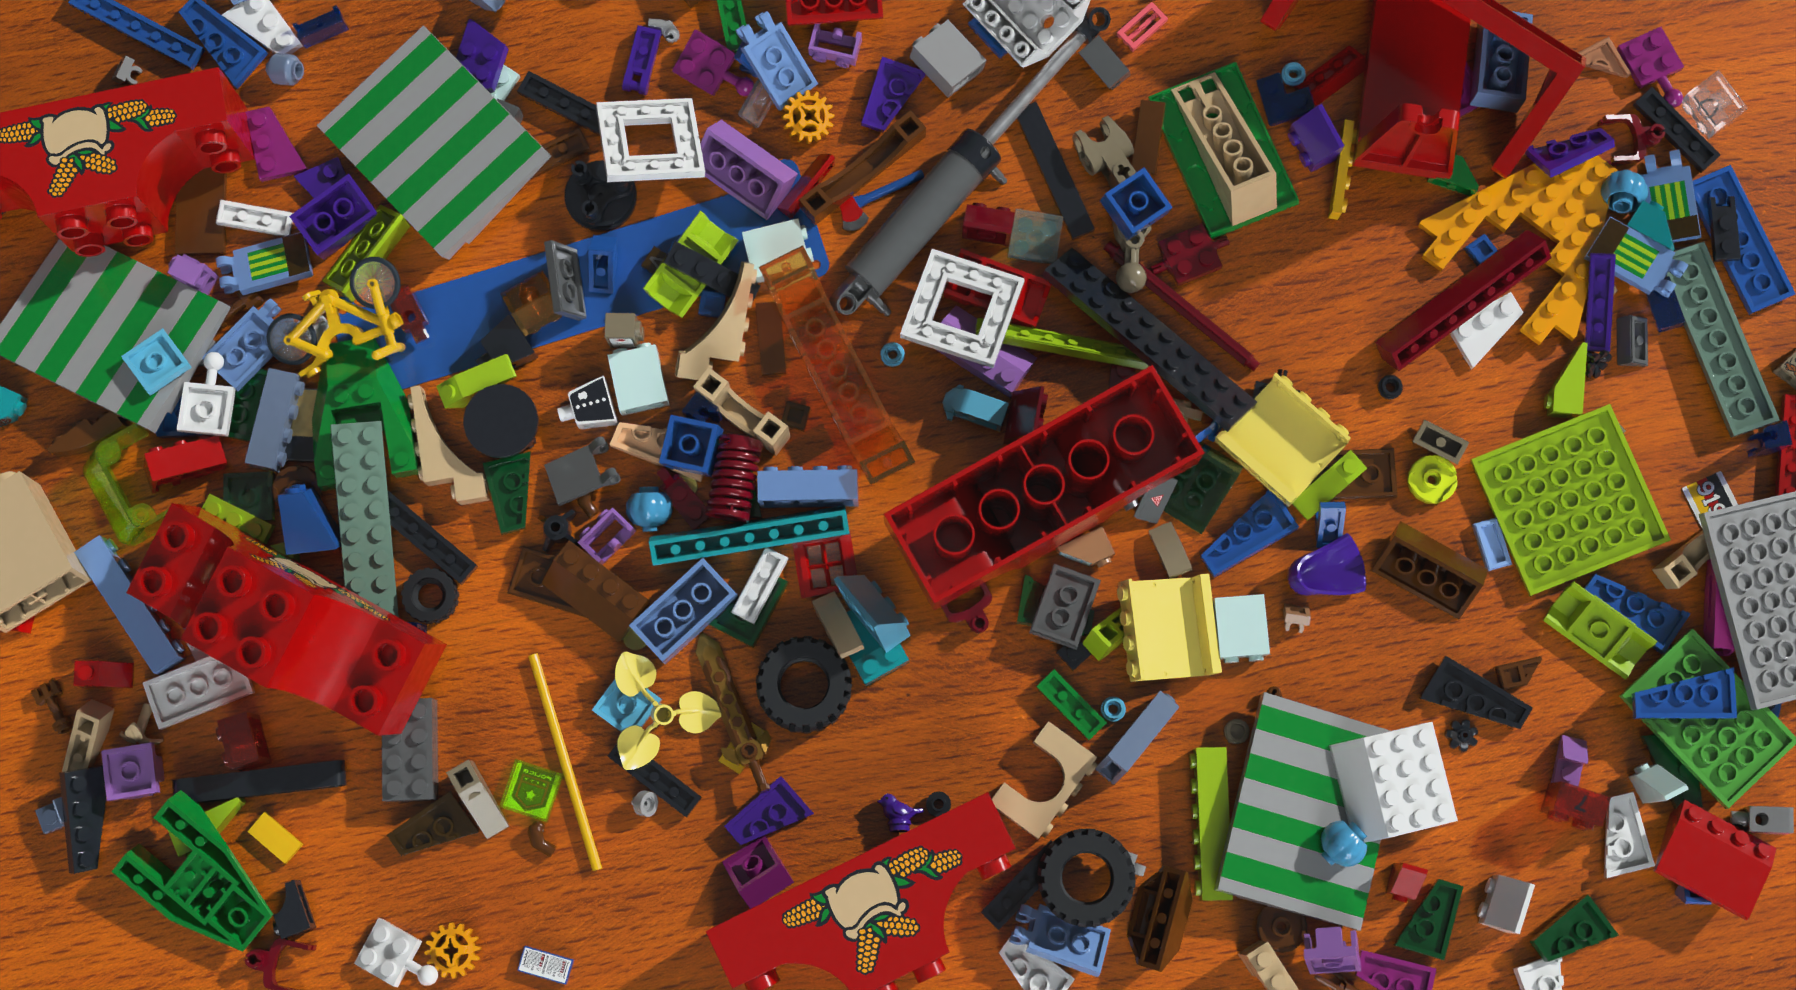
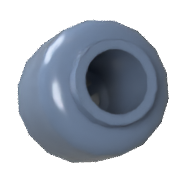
M277 53L267 62L266 73L274 84L293 86L302 79L304 66L295 55Z

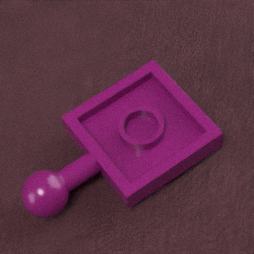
M1658 27L1617 47V51L1632 73L1631 76L1639 89L1658 81L1665 93L1663 98L1673 108L1681 105L1683 94L1680 90L1673 89L1667 77L1681 71L1684 65L1662 27Z
M696 29L693 31L672 70L675 74L715 96L723 79L734 85L737 93L741 96L751 95L755 88L754 82L750 78H739L728 71L736 53Z

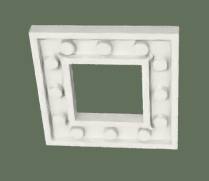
M692 98L596 102L607 182L705 177V167ZM671 124L676 154L629 156L624 126Z
M932 249L902 327L900 338L994 368L1025 279ZM947 281L992 296L979 335L933 321Z

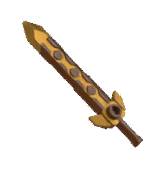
M701 633L696 648V655L706 680L709 682L732 745L736 749L721 748L722 754L725 759L736 765L749 766L759 794L765 793L771 788L769 783L766 782L759 761L762 760L764 754H767L771 742L768 730H766L759 738V741H757V736L736 690L719 643Z

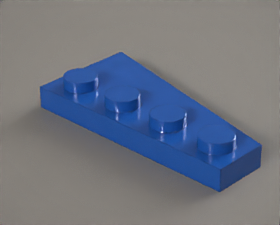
M1267 490L1263 497L1257 500L1241 518L1233 523L1229 530L1223 533L1201 555V559L1213 578L1298 530L1299 526L1284 503L1270 490Z
M1594 574L1584 587L1588 592L1599 597L1634 622L1637 627L1656 639L1657 643L1652 648L1660 654L1666 652L1691 614L1683 610L1674 609L1671 605L1662 601L1657 602L1650 599L1643 593L1633 592L1626 589L1625 586L1597 574Z
M1734 667L1632 693L1633 719L1737 718Z

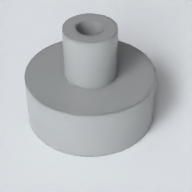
M643 790L632 798L631 803L637 815L650 817L657 810L658 798L655 793Z

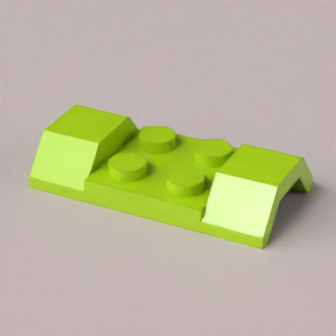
M702 211L698 212L677 240L678 243L720 265L739 241L712 223ZM663 259L643 289L652 299L668 311L683 318L706 285L663 264Z
M1572 582L1564 589L1543 618L1544 622L1625 680L1644 653L1657 643L1656 639L1637 627L1634 622L1576 582Z

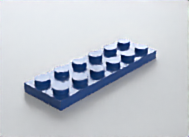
M1726 166L1693 180L1697 212L1710 238L1708 198L1715 197L1716 206H1727V197H1735L1741 259L1738 261H1724L1723 264L1748 314L1750 315L1794 296L1796 293L1732 166Z

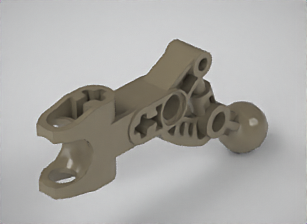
M1106 116L1099 123L1105 141H1092L1081 130L1075 132L1072 139L1080 162L1088 174L1093 176L1102 172L1112 189L1134 175L1136 171L1127 159L1134 154V148L1130 139L1109 116ZM1112 219L1115 240L1125 252L1124 265L1120 266L1116 274L1117 285L1124 292L1134 293L1141 290L1146 283V272L1139 264V249L1144 242V238L1151 231V225L1127 241Z

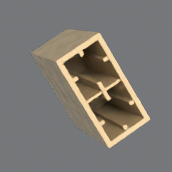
M9 471L0 474V631L4 633L9 632L92 580L75 555L76 549L41 485L20 471L17 473Z

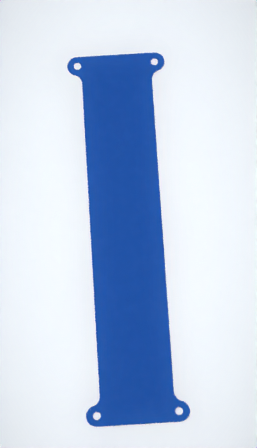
M789 159L780 160L782 163L798 173L790 189L791 191L800 180L801 175L795 162ZM732 195L721 196L597 235L618 237V259L613 294L589 292L588 249L593 237L567 244V246L577 249L586 319L578 321L554 313L546 252H542L416 291L413 294L410 293L397 297L388 307L390 315L397 312L403 320L404 324L394 330L396 342L405 344L406 349L403 352L388 355L386 359L402 389L478 366L475 359L487 352L480 341L508 315L511 316L533 349L605 326V313H635L638 316L664 308L644 291L643 287L652 274L644 270L641 265L654 246L667 254L673 241L679 239L699 211H702L721 230L739 240L721 264L738 274L741 262L749 263L742 232L799 219L800 226L805 225L808 239L804 240L806 248L811 247L813 259L821 263L819 269L811 267V270L805 273L814 278L825 275L829 269V261L818 227L810 221L801 209L790 219L779 211L777 207L769 219L765 220ZM705 286L704 289H703V290H706V291H713V292H715V290H713V289H711V288H709V287H707V286ZM339 297V298H341V299H343V300H345V301H347V302H350V303L356 305V304L354 303V301L351 302L350 300H348V299L345 298V297ZM361 307V308H363V309H365V310H368V311H370V312L376 314L375 309H371V308H367V307ZM348 312L345 314L339 313L341 323L358 326L364 332L377 327V325ZM423 329H426L430 337L429 339L426 337ZM347 333L336 335L338 342L352 340L353 338ZM384 335L375 338L380 348L387 346Z

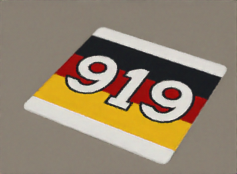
M1721 471L1682 488L1701 527L1699 514L1738 505Z

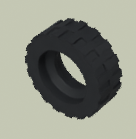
M436 568L419 569L413 575L411 574L408 577L409 579L404 582V588L401 591L402 604L405 606L406 612L414 619L427 624H437L442 620L448 619L455 612L454 609L459 603L458 587L453 579L445 572ZM427 584H435L442 591L441 602L433 608L422 606L418 599L420 589Z

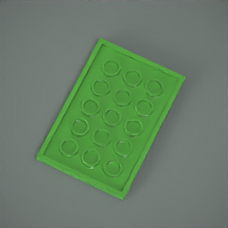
M1690 629L1619 697L1632 710V693L1726 670L1730 667L1694 629ZM1735 672L1737 718L1641 719L1725 809H1729L1796 745V736L1768 707L1751 710L1744 682Z

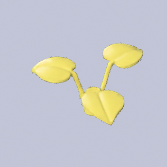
M623 652L616 663L615 681L617 687L623 694L630 697L635 696L641 691L654 706L651 710V718L654 722L645 731L638 725H632L620 733L617 749L625 770L642 767L657 755L660 740L656 735L649 732L659 724H669L677 714H680L679 723L681 727L690 733H701L707 730L721 717L717 702L710 696L697 691L687 692L680 697V709L673 711L668 705L658 704L645 690V688L652 686L655 682L656 668L654 664L644 656L629 652Z

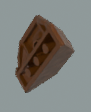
M1163 866L1157 873L1140 885L1127 932L1137 965L1162 972L1180 950L1193 901L1188 872Z

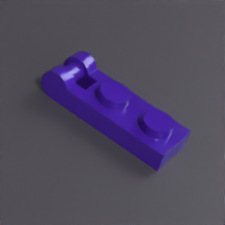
M638 25L623 80V91L630 92L634 90L638 91L641 95H647L662 36L661 30ZM634 75L642 76L641 81H634Z

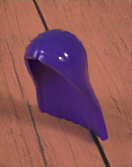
M1348 533L1330 544L1296 559L1287 571L1290 587L1300 595H1350L1366 590L1364 562L1356 543Z

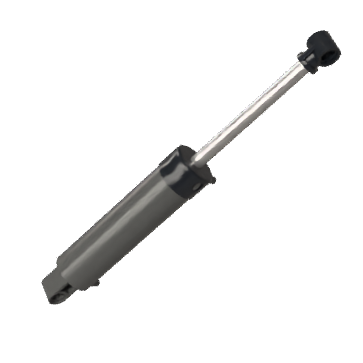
M1103 7L1087 8L1083 22L1072 32L1073 34L983 135L969 128L960 134L942 158L845 265L850 275L834 291L829 299V305L833 311L845 315L852 314L866 299L880 313H883L885 316L891 314V310L879 296L882 295L989 174L996 181H999L1001 185L1007 183L1004 174L996 167L1001 162V155L993 144L1083 43L1089 44L1100 31L1108 28L1111 20L1108 10ZM1094 14L1097 16L1096 25L1092 21ZM846 297L847 305L841 309L840 300Z

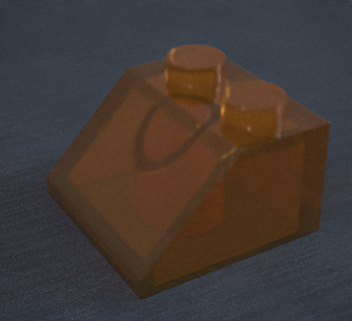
M543 270L501 293L506 306L524 337L538 332L541 327L550 322H555L562 317V315L555 314L553 311L550 282Z

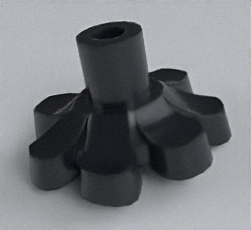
M1602 350L1600 353L1594 354L1587 351L1586 362H1588L1585 374L1588 378L1591 376L1598 378L1600 376V369L1604 370L1607 367L1606 362H1609L1612 358L1609 351Z
M1463 719L1461 724L1456 720L1452 721L1450 725L1453 730L1445 731V737L1452 738L1449 742L1450 748L1455 749L1459 746L1460 752H1466L1468 745L1476 746L1478 741L1473 736L1478 734L1477 728H1470V721L1467 719Z

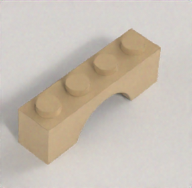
M1703 530L1652 569L1666 589H1678L1697 575L1698 569L1710 559Z

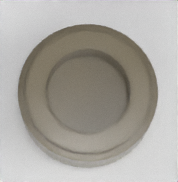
M1233 719L1225 725L1223 732L1228 742L1241 744L1248 739L1250 730L1245 721Z

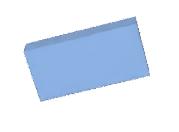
M1492 518L1472 524L1485 568L1488 571L1512 565L1497 519Z

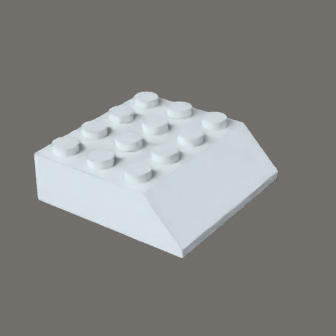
M1433 722L1417 724L1329 745L1348 823L1350 824L1353 821L1366 834L1367 837L1363 840L1364 842L1391 838L1458 821Z

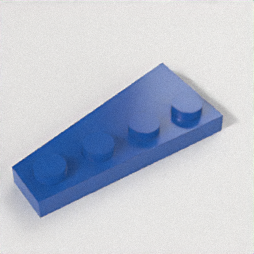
M189 0L179 11L236 89L244 83L268 55L265 49L202 0Z

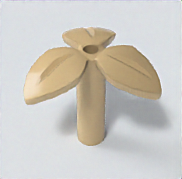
M143 704L137 724L135 722L131 723L125 733L121 731L119 734L124 740L136 744V742L139 744L153 742L156 745L163 742V739H149L145 736V730L152 713L150 704Z

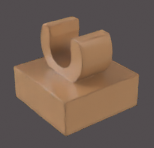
M1284 603L1283 617L1285 630L1289 631L1290 625L1294 623L1298 624V632L1302 633L1304 625L1309 626L1311 614L1309 607Z

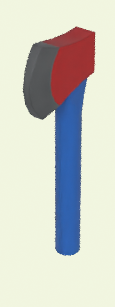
M922 169L867 194L851 196L840 205L843 229L855 231L862 228L869 219L862 211V207L922 180L925 177Z

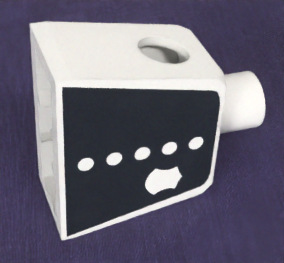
M604 376L568 392L570 405L557 408L561 422L575 419L579 429L616 426L619 424Z

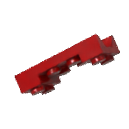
M961 248L959 258L1025 279L1011 320L1012 323L1020 326L1036 328L1052 284L1046 279ZM951 282L948 283L944 291V298L963 305L970 304L986 311L992 299L991 295Z

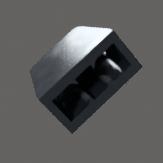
M508 315L480 341L487 352L475 359V361L480 365L508 354L515 369L537 359L538 356L511 316Z

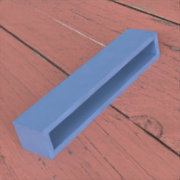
M99 535L74 553L152 672L157 675H163L186 659L182 653L185 649L178 639L172 638L169 633L171 627L165 619L162 618L160 620L156 609L126 593L133 580L129 573L132 569L124 558L120 559L116 553L118 547L114 541Z

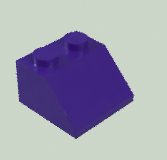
M1322 104L1316 106L1292 123L1289 129V140L1293 146H1297L1300 152V161L1304 167H1308L1310 172L1336 161L1344 148V144Z

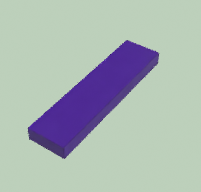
M1590 253L1585 343H1588L1587 351L1601 352L1602 350H1607L1610 352L1616 254Z

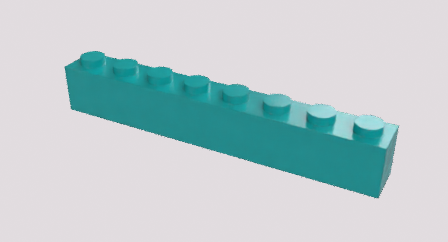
M843 505L750 520L748 523H731L651 536L649 547L652 564L655 566L847 535L850 532L846 508Z

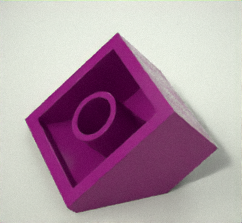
M765 835L757 838L722 861L736 889L750 909L765 902L794 883Z

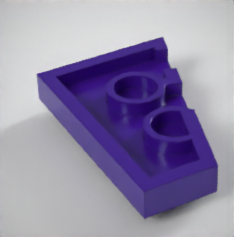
M882 57L861 126L883 133L926 74L920 69Z
M1602 128L1571 135L1570 140L1562 142L1551 140L1546 142V146L1534 148L1531 145L1526 150L1525 155L1552 178L1614 148L1615 143L1609 134Z
M336 157L297 174L294 178L315 198L347 174L340 159Z
M782 776L770 785L771 789L756 797L724 826L740 845L814 814Z

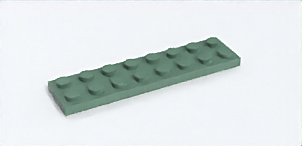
M1705 241L1674 251L1675 255L1672 259L1681 260L1687 263L1688 267L1681 278L1668 272L1664 279L1676 284L1671 296L1730 437L1732 438L1778 422L1780 420Z
M381 421L330 425L344 587L399 617Z

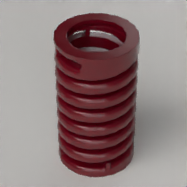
M721 434L718 442L720 444L717 446L719 452L715 457L717 461L714 464L715 471L712 473L713 480L710 483L712 489L708 494L711 499L707 501L705 515L728 522L748 523L752 503L746 500H752L754 497L750 491L755 489V484L752 482L757 480V475L754 473L759 470L756 464L760 462L763 442L742 435ZM733 507L744 509V511L735 510Z

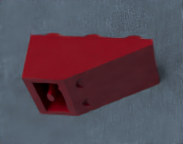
M1044 386L1013 391L1003 444H1010L1043 426V415L1048 395L1043 394Z

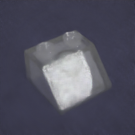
M1720 70L1713 73L1687 93L1682 101L1684 111L1693 117L1699 131L1706 135L1708 139L1731 125L1748 109Z

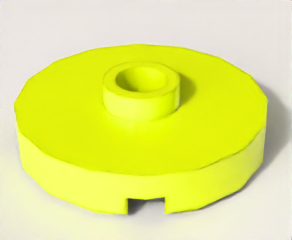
M1439 455L1424 456L1412 464L1408 472L1407 483L1410 492L1416 499L1427 504H1437L1444 502L1453 495L1458 482L1457 472L1449 460ZM1429 476L1435 478V484L1428 482Z

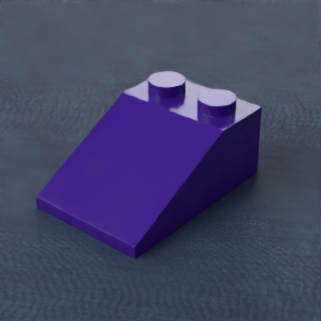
M347 174L289 217L314 252L325 260L348 243L378 213L351 175Z

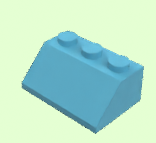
M865 575L837 576L834 579L846 605L886 653L911 636L906 627L909 625L908 620L901 612L897 614L894 611L895 605L888 596L883 598L881 595L882 590L875 581L870 582Z

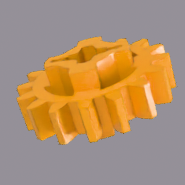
M806 90L803 96L800 92H797L795 99L790 97L787 100L789 105H785L782 109L787 112V114L781 117L782 120H787V124L783 128H790L792 131L789 136L792 137L796 134L798 136L797 142L802 141L803 138L806 139L807 144L812 142V138L818 142L821 140L820 134L825 137L828 135L826 128L830 129L833 127L829 120L834 118V114L828 112L832 105L826 106L824 103L827 98L823 97L820 100L818 98L819 92L817 91L812 96H810L809 90ZM801 102H811V103H814V104H813V105H805L804 103H801ZM820 110L822 112L823 121L820 119ZM793 113L796 115V124L793 120ZM807 113H810V120L806 121L804 118ZM810 128L814 132H805L802 129Z
M449 923L448 929L444 925L439 926L440 933L431 932L434 940L426 941V944L431 946L430 950L424 952L426 955H431L427 965L435 964L437 972L442 970L441 977L443 978L447 977L449 973H451L452 979L457 978L458 972L462 976L467 975L466 968L471 970L475 968L472 961L480 960V957L475 955L476 951L481 950L480 946H475V942L479 940V937L470 936L473 932L472 928L464 931V924H459L457 929L454 923ZM447 935L444 944L441 947H437L439 941ZM459 935L466 939L468 945H464L459 940ZM452 943L454 948H458V953L454 955L448 953V948L452 947ZM465 954H469L467 960L459 966L460 959ZM438 956L447 961V966L440 962Z

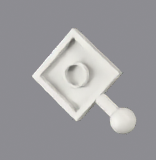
M210 352L204 358V366L207 369L205 384L184 382L177 424L179 432L229 436L236 389L230 386L215 385L217 371L224 365L222 355L217 352Z
M382 918L377 919L354 963L393 987L400 985L407 970L416 974L419 982L425 986L434 984L438 978V972L434 966H421L413 961L422 941Z

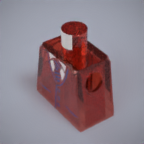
M408 285L400 288L397 298L390 306L393 312H397L401 316L404 323L401 325L403 332L411 333L416 344L430 338L424 327L429 324V321L414 289ZM393 292L385 295L387 300L390 299ZM414 313L416 316L415 320L409 322L408 317Z

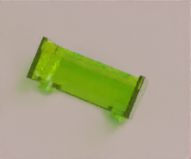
M135 423L100 442L83 466V474L118 540L128 546L137 545L155 535L168 511L167 509L156 515L154 509L144 503L131 507L110 468L111 465L120 459L121 450L149 435L147 430Z

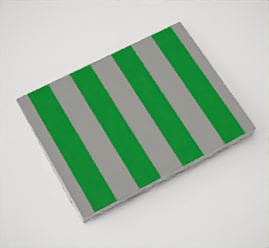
M422 26L317 124L318 128L397 211L404 216L437 253L448 260L465 242L470 244L551 157L539 142L425 26Z
M59 239L1 322L0 356L156 433L166 413L172 414L182 396L184 382H190L231 307L105 246V252L100 255L83 257L72 252ZM163 328L192 368L150 396L121 356Z
M1266 692L1262 693L1255 715L1214 890L1361 931L1381 840L1365 842L1367 851L1364 859L1351 867H1344L1336 863L1331 866L1321 855L1324 852L1321 844L1323 830L1335 821H1344L1349 825L1329 745L1390 730Z

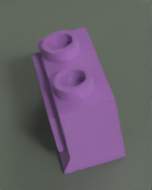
M814 24L808 47L809 55L817 62L824 63L826 60L836 61L835 64L839 67L849 68L850 65L855 66L862 43V32L857 31L856 37L844 35L843 30L840 28H834L833 32L821 30L820 24ZM819 41L853 49L852 55L818 47Z
M177 254V256L173 257L167 272L177 281L206 295H209L219 277L206 264L200 263L185 254L183 256Z
M613 507L609 511L607 509L604 510L597 517L598 522L592 528L587 527L580 534V540L577 542L602 565L636 532ZM616 520L623 528L596 553L590 545Z

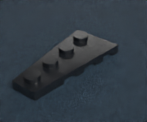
M1447 656L1443 657L1419 697L1429 702L1517 729L1522 728L1533 707Z
M103 765L59 773L69 873L75 874L98 868L106 803Z

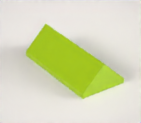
M379 205L376 209L378 214L360 230L322 280L351 302L355 300L350 289V275L354 266L359 261L368 257L386 259L410 228V224L404 216L385 206ZM371 261L360 267L355 277V286L358 294L361 293L367 285V281L373 277L382 263Z

